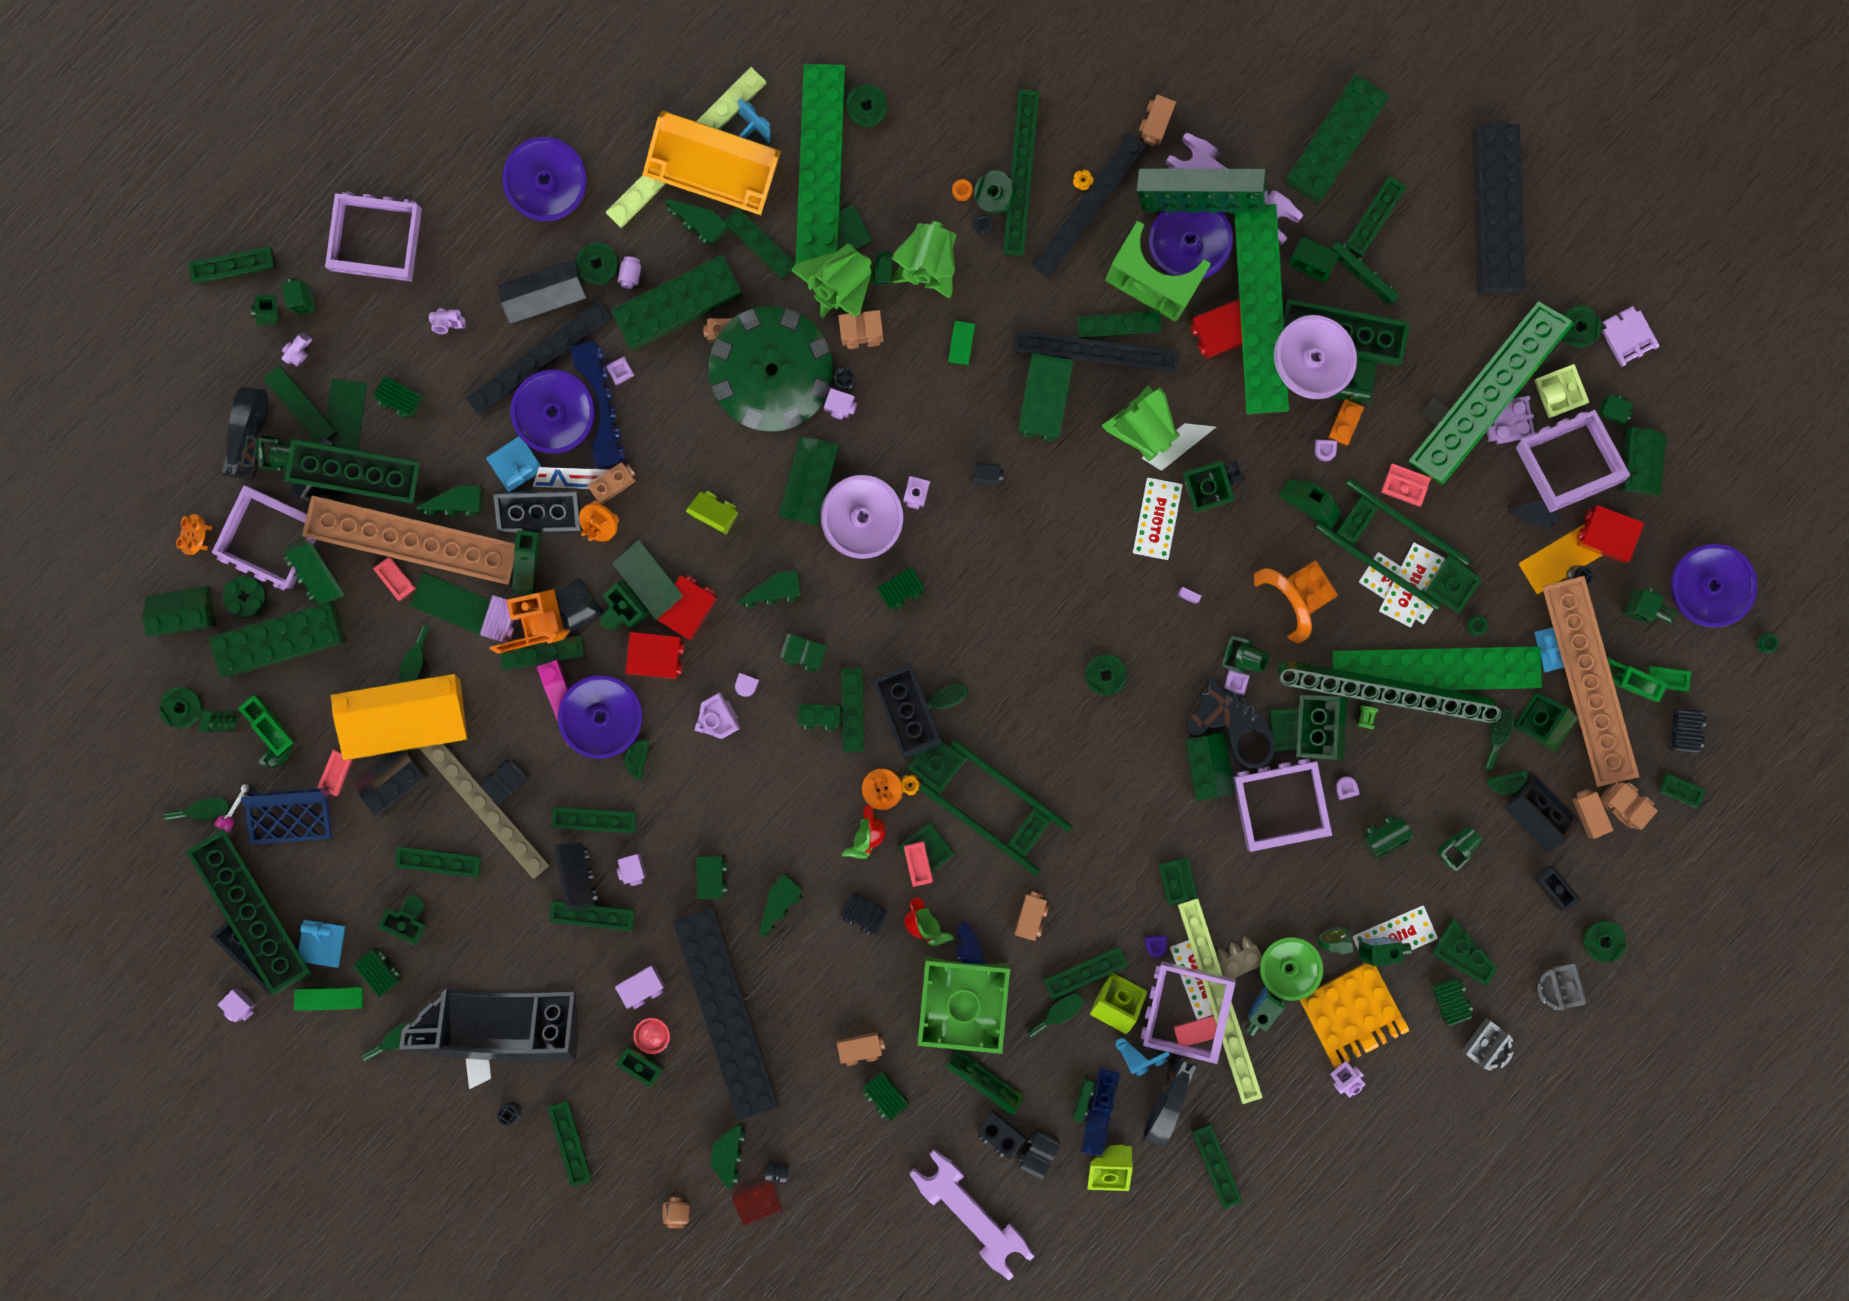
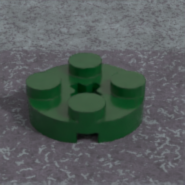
M874 85L858 86L847 97V114L856 125L873 128L885 118L887 100L882 90ZM870 101L872 109L863 110L861 104Z
M1001 171L988 172L989 174L984 177L982 176L977 181L974 189L975 199L979 207L986 212H1006L1015 197V182ZM998 187L999 192L993 197L991 190H995Z
M596 242L588 246L586 245L577 255L576 263L579 273L590 284L606 285L614 278L618 271V258L614 251L606 244ZM601 259L602 267L594 269L593 260Z
M1575 306L1564 312L1563 316L1572 320L1573 325L1561 339L1563 343L1573 348H1584L1597 340L1601 333L1602 323L1593 309L1587 306ZM1578 322L1585 326V329L1580 332L1575 329V325Z
M238 576L225 584L223 601L231 614L239 617H252L257 615L266 603V589L261 582L253 577ZM243 591H245V593L250 594V597L247 598V602H244L243 599H240V595H242Z
M1101 655L1092 659L1088 664L1085 680L1088 687L1094 693L1110 696L1122 690L1127 680L1125 665L1119 658L1113 655ZM1102 670L1104 672L1110 671V680L1106 679L1103 681L1101 679L1102 675L1100 673Z
M175 687L165 692L161 698V707H159L162 720L167 725L175 728L193 726L200 719L204 710L200 696L188 687ZM179 702L185 704L184 712H177L176 709L179 707Z
M1600 920L1587 928L1582 939V945L1592 959L1603 963L1614 962L1621 958L1626 950V935L1619 925ZM1608 936L1609 945L1601 946V938H1606Z

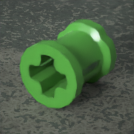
M1360 705L1361 713L1356 726L1374 729V718L1379 709Z

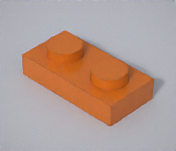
M1345 399L1328 438L1348 446L1364 407Z

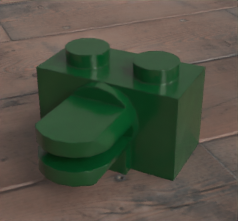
M626 581L616 582L602 595L610 605L599 618L601 626L606 630L617 629L623 622L628 627L636 626L650 614L649 610Z
M1647 588V590L1632 591L1622 614L1639 622L1653 623L1654 619L1657 618L1665 623L1673 624L1675 620L1670 616L1676 617L1678 612L1662 604L1664 598L1659 596L1658 591Z
M410 895L404 900L398 913L387 908L377 928L386 934L418 947L426 930L425 925L417 922L424 908L423 901L416 895Z

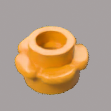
M1088 170L1077 171L1074 174L1073 184L1076 188L1087 190L1093 184V177Z
M915 775L904 776L901 779L903 793L908 795L916 794L921 785Z

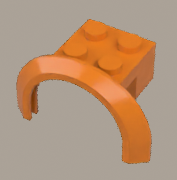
M1316 560L1290 575L1289 578L1269 568H1264L1254 573V584L1256 587L1263 583L1274 585L1291 602L1297 616V629L1287 637L1296 643L1305 641L1311 634L1312 623L1310 614L1338 596Z
M554 589L506 600L510 619L521 618L526 638L501 643L489 648L499 654L543 642L549 644L563 640L570 632V629H563Z

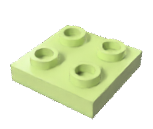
M1575 364L1534 380L1548 418L1589 403Z

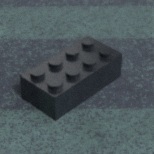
M911 664L872 679L904 760L943 745Z

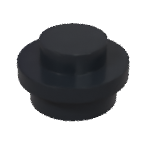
M979 215L973 222L974 231L981 236L990 234L994 227L993 220L987 215Z

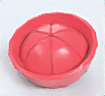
M657 1018L642 1020L634 1030L635 1045L646 1054L660 1053L669 1043L670 1033L668 1027Z

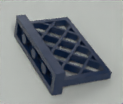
M329 787L252 792L242 796L241 803L245 805L250 844L333 838L328 805ZM314 803H322L323 812L320 815L310 809ZM294 804H298L304 809L300 817L290 810ZM274 806H279L285 811L280 818L270 812ZM252 807H258L264 812L259 820L253 815ZM307 812L316 819L311 827L302 820ZM286 814H289L296 820L291 828L281 821ZM266 815L276 822L271 829L262 823ZM318 821L325 826L326 834H319L313 829ZM298 823L307 829L304 835L299 836L293 831ZM278 824L287 831L283 837H279L273 832ZM257 826L267 832L264 838H256L255 829Z

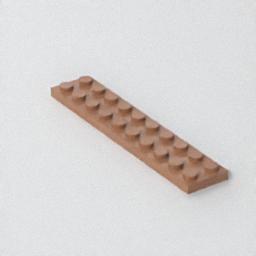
M316 496L311 497L302 534L303 537L506 585L510 584L514 567V543Z
M1580 576L1542 586L1597 787L1639 777L1585 577Z

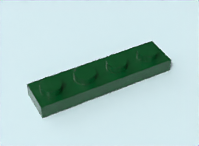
M1391 176L1387 178L1345 244L1351 252L1359 257L1364 255L1407 186Z
M738 207L724 220L729 229L781 280L796 265Z
M1337 242L1331 248L1340 254L1337 261L1389 307L1400 297L1393 286L1385 284L1381 280V276L1377 272L1368 269L1366 263L1361 258L1352 255L1350 249L1345 244Z
M271 247L188 262L191 280L194 284L276 269Z
M1160 311L1077 317L1078 338L1161 333Z
M582 636L564 638L549 644L543 642L500 653L502 670L585 656Z
M842 669L843 752H864L862 669Z
M203 710L198 731L205 733L233 732L238 725V712L233 710Z
M553 807L551 828L636 833L637 812Z
M397 846L395 867L479 878L482 857Z
M553 900L549 922L633 931L636 910L596 905V907L571 912L566 907L565 902Z
M1117 946L1045 978L1043 981L1051 999H1055L1127 967L1128 964L1120 946Z
M958 1049L953 1052L945 1066L1012 1115L1017 1112L1024 1099L1023 1095Z
M569 1100L549 1105L548 1111L571 1187L591 1182L592 1176Z
M1211 1123L1191 1130L1223 1210L1242 1203V1198Z

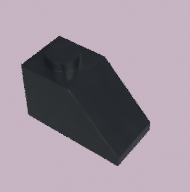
M1544 500L1508 510L1510 515L1534 528L1542 526L1543 530L1554 527V522L1560 521L1558 510L1550 513Z

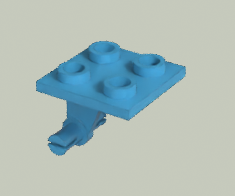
M739 99L737 101L739 115L749 124L739 137L747 138L755 130L769 143L771 141L769 122L763 116L759 118L754 113L755 109L749 102L744 103Z
M517 437L486 458L508 492H512L536 476L538 468L542 467L528 445L520 437Z
M1554 628L1534 632L1537 646L1541 647L1540 654L1544 672L1564 668Z
M304 920L301 925L302 933L299 953L305 963L338 968L346 926Z
M1120 1038L1116 1042V1048L1121 1051L1131 1074L1136 1073L1137 1076L1148 1072V1066L1152 1064L1158 1067L1168 1061L1167 1057L1170 1056L1167 1051L1148 1061L1126 1039Z

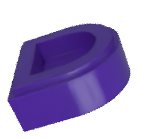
M1166 935L1145 937L1146 950L1151 956L1161 957L1166 953Z

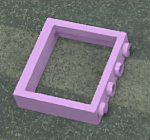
M352 192L335 193L325 267L334 272L412 281L422 208L415 201H410L409 199L399 202L392 197L375 199V196L370 194H363L360 197L355 196ZM346 205L412 213L404 269L338 260Z
M1595 410L1589 413L1581 412L1572 420L1566 418L1558 422L1555 427H1544L1539 430L1538 434L1533 436L1532 434H1527L1526 437L1520 439V443L1516 447L1550 513L1620 484L1630 476ZM1587 425L1612 474L1556 497L1530 448Z
M244 485L212 553L218 556L217 560L225 564H229V562L236 564L235 568L247 573L249 570L255 573L254 577L266 582L268 579L274 582L273 586L282 590H285V588L293 589L297 581L293 575L296 573L293 566L287 579H284L227 552V549L251 498L304 523L307 514ZM306 538L314 545L315 539Z
M1311 758L1298 760L1299 764L1291 765L1290 762L1278 764L1276 769L1270 770V766L1257 768L1258 772L1250 774V771L1247 770L1238 772V776L1233 777L1247 851L1251 852L1332 836L1317 761H1311ZM1311 769L1322 827L1254 840L1243 783Z
M1162 961L1161 967L1156 966L1154 978L1158 980L1156 987L1152 986L1150 999H1153L1152 1007L1148 1006L1145 1019H1149L1148 1026L1142 1029L1141 1039H1144L1143 1046L1217 1064L1236 979ZM1166 971L1226 985L1211 1051L1152 1037Z

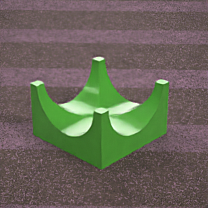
M1137 221L1114 259L1105 281L1152 309L1160 311L1161 314L1176 322L1211 263L1203 259L1196 269L1180 276H1169L1157 272L1146 262L1142 255L1140 236L1144 224Z
M926 955L918 1046L1002 1054L1010 976L1009 964L1001 962L998 964L963 963Z

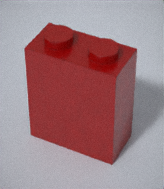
M1240 300L1196 316L1191 320L1192 324L1189 325L1193 336H1197L1199 344H1197L1198 350L1201 355H1205L1206 359L1243 345Z
M1598 505L1588 509L1584 516V520H1586L1584 528H1581L1577 535V540H1579L1577 546L1621 563L1630 562L1644 523Z
M680 575L675 586L683 597L657 620L685 638L692 640L718 598L713 596L715 592L710 588L704 586L702 589L697 586L698 581L689 575L684 578Z
M630 632L626 674L678 679V675L682 674L683 663H680V654H684L685 642H682L681 637Z

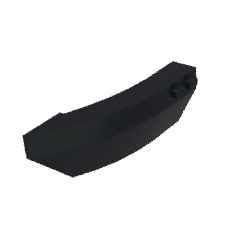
M446 988L433 1004L430 1003L418 1014L419 1017L411 1024L408 1023L402 1029L399 1046L400 1051L464 1059L495 1061L576 1060L578 1046L576 993H493Z

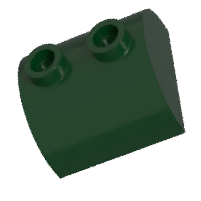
M1223 461L1182 473L1194 513L1235 501Z
M1392 815L1383 820L1385 825L1380 828L1374 825L1365 830L1366 835L1363 836V840L1374 861L1410 843L1413 839L1414 834L1402 817L1395 818Z

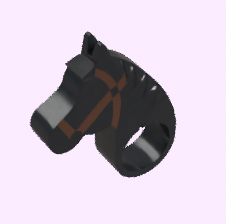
M242 386L238 390L232 404L229 419L226 458L221 476L255 478L258 462L255 459L254 444L265 424L268 411V396L265 389Z
M1209 677L1208 689L1200 694L1199 708L1186 721L1185 729L1187 733L1192 737L1202 735L1207 728L1214 729L1223 726L1226 730L1232 758L1239 766L1246 769H1256L1266 765L1272 759L1275 751L1274 739L1267 722L1245 699L1231 690L1219 687L1214 678ZM1245 731L1260 734L1267 743V754L1258 764L1244 761L1238 753V741Z
M1178 1054L1173 1055L1168 1067L1164 1088L1147 1118L1142 1137L1144 1141L1161 1148L1166 1146L1183 1107L1189 1083L1197 1063Z

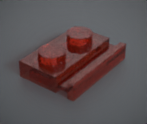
M765 1182L732 1196L743 1226L782 1210L772 1182Z

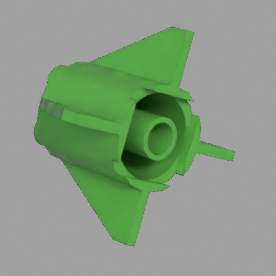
M936 221L931 222V224L918 223L915 231L894 253L893 260L900 264V266L894 273L892 282L909 281L915 285H918L919 282L925 283V288H934L945 297L951 298L953 291L952 276L955 270L953 246L957 235L944 229L943 224Z
M846 244L837 252L797 263L791 271L808 283L809 290L813 288L816 293L814 298L821 304L820 317L824 318L833 307L835 309L841 307L850 315L856 317L862 309L871 277L870 265L872 263L869 257L861 255L851 244Z
M1147 386L1136 399L1129 403L1130 406L1126 409L1123 408L1116 416L1103 423L1102 426L1108 433L1138 449L1147 461H1151L1158 455L1157 452L1161 451L1164 453L1172 446L1170 442L1176 440L1180 434L1174 428L1163 390L1159 387L1152 391Z

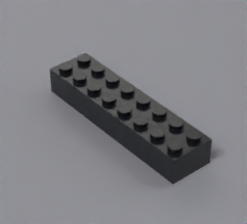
M1520 124L1478 125L1472 131L1478 295L1519 294L1526 289Z

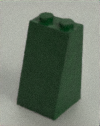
M1032 353L1018 433H1022V437L1034 438L1035 435L1042 437V440L1054 442V439H1059L1074 360Z

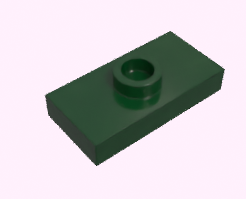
M1665 773L1658 792L1698 809L1706 790L1674 775Z

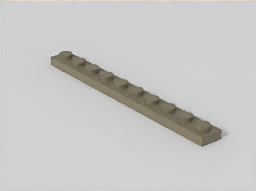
M445 743L419 748L533 879L550 866L548 861L500 806H497L481 788L480 783Z

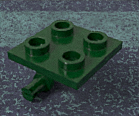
M1357 359L1356 370L1351 381L1345 388L1331 397L1370 404L1377 363Z

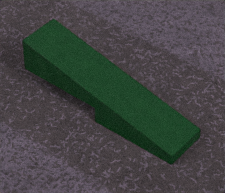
M278 365L262 378L317 442L320 441L321 437L329 440L337 433L284 368Z

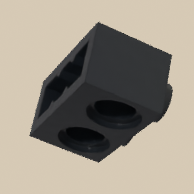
M993 1109L977 1128L978 1138L985 1144L991 1143L995 1147L994 1151L1002 1158L1006 1156L1010 1159L1026 1140L1021 1132ZM993 1124L997 1126V1131L989 1134L986 1131L988 1125ZM1005 1138H1011L1014 1143L1010 1147H1005L1002 1145V1141Z

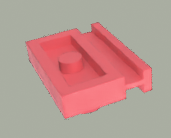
M1391 464L1381 493L1420 507L1431 478Z

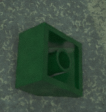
M1536 692L1513 727L1539 745L1556 753L1578 720V717L1569 708Z

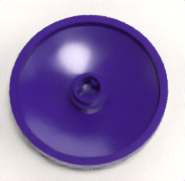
M539 137L523 142L511 152L503 169V187L508 200L519 213L536 221H555L569 215L578 207L586 191L587 177L581 158L569 145L554 138Z
M1162 211L1155 219L1149 234L1151 256L1159 269L1169 276L1187 274L1196 269L1204 259L1211 263L1202 279L1207 278L1223 267L1230 256L1233 244L1230 223L1222 212L1212 214L1209 212L1168 213Z
M546 370L533 374L522 382L512 399L511 420L516 433L527 445L540 452L558 454L577 447L586 439L594 423L595 407L589 390L578 378L564 371Z
M1708 544L1689 551L1679 560L1671 578V594L1678 610L1691 622L1704 627H1723L1737 622L1751 609L1757 594V578L1751 563L1742 553L1726 545Z
M606 675L589 676L577 681L565 692L558 708V726L566 743L579 754L595 759L613 757L625 751L636 739L642 723L641 705L633 690L621 680Z

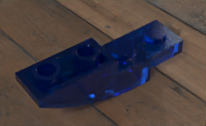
M962 921V926H958V938H962V947H958V959H962L963 963L985 964L981 947L973 930L966 921Z
M1102 1068L1098 1071L1095 1091L1091 1098L1084 1128L1081 1153L1100 1158L1103 1155L1120 1073Z

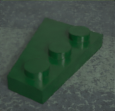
M1452 918L1431 954L1481 984L1488 986L1497 967L1479 949L1458 922Z

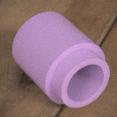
M624 257L618 277L621 287L633 289L634 286H638L642 268L639 259Z

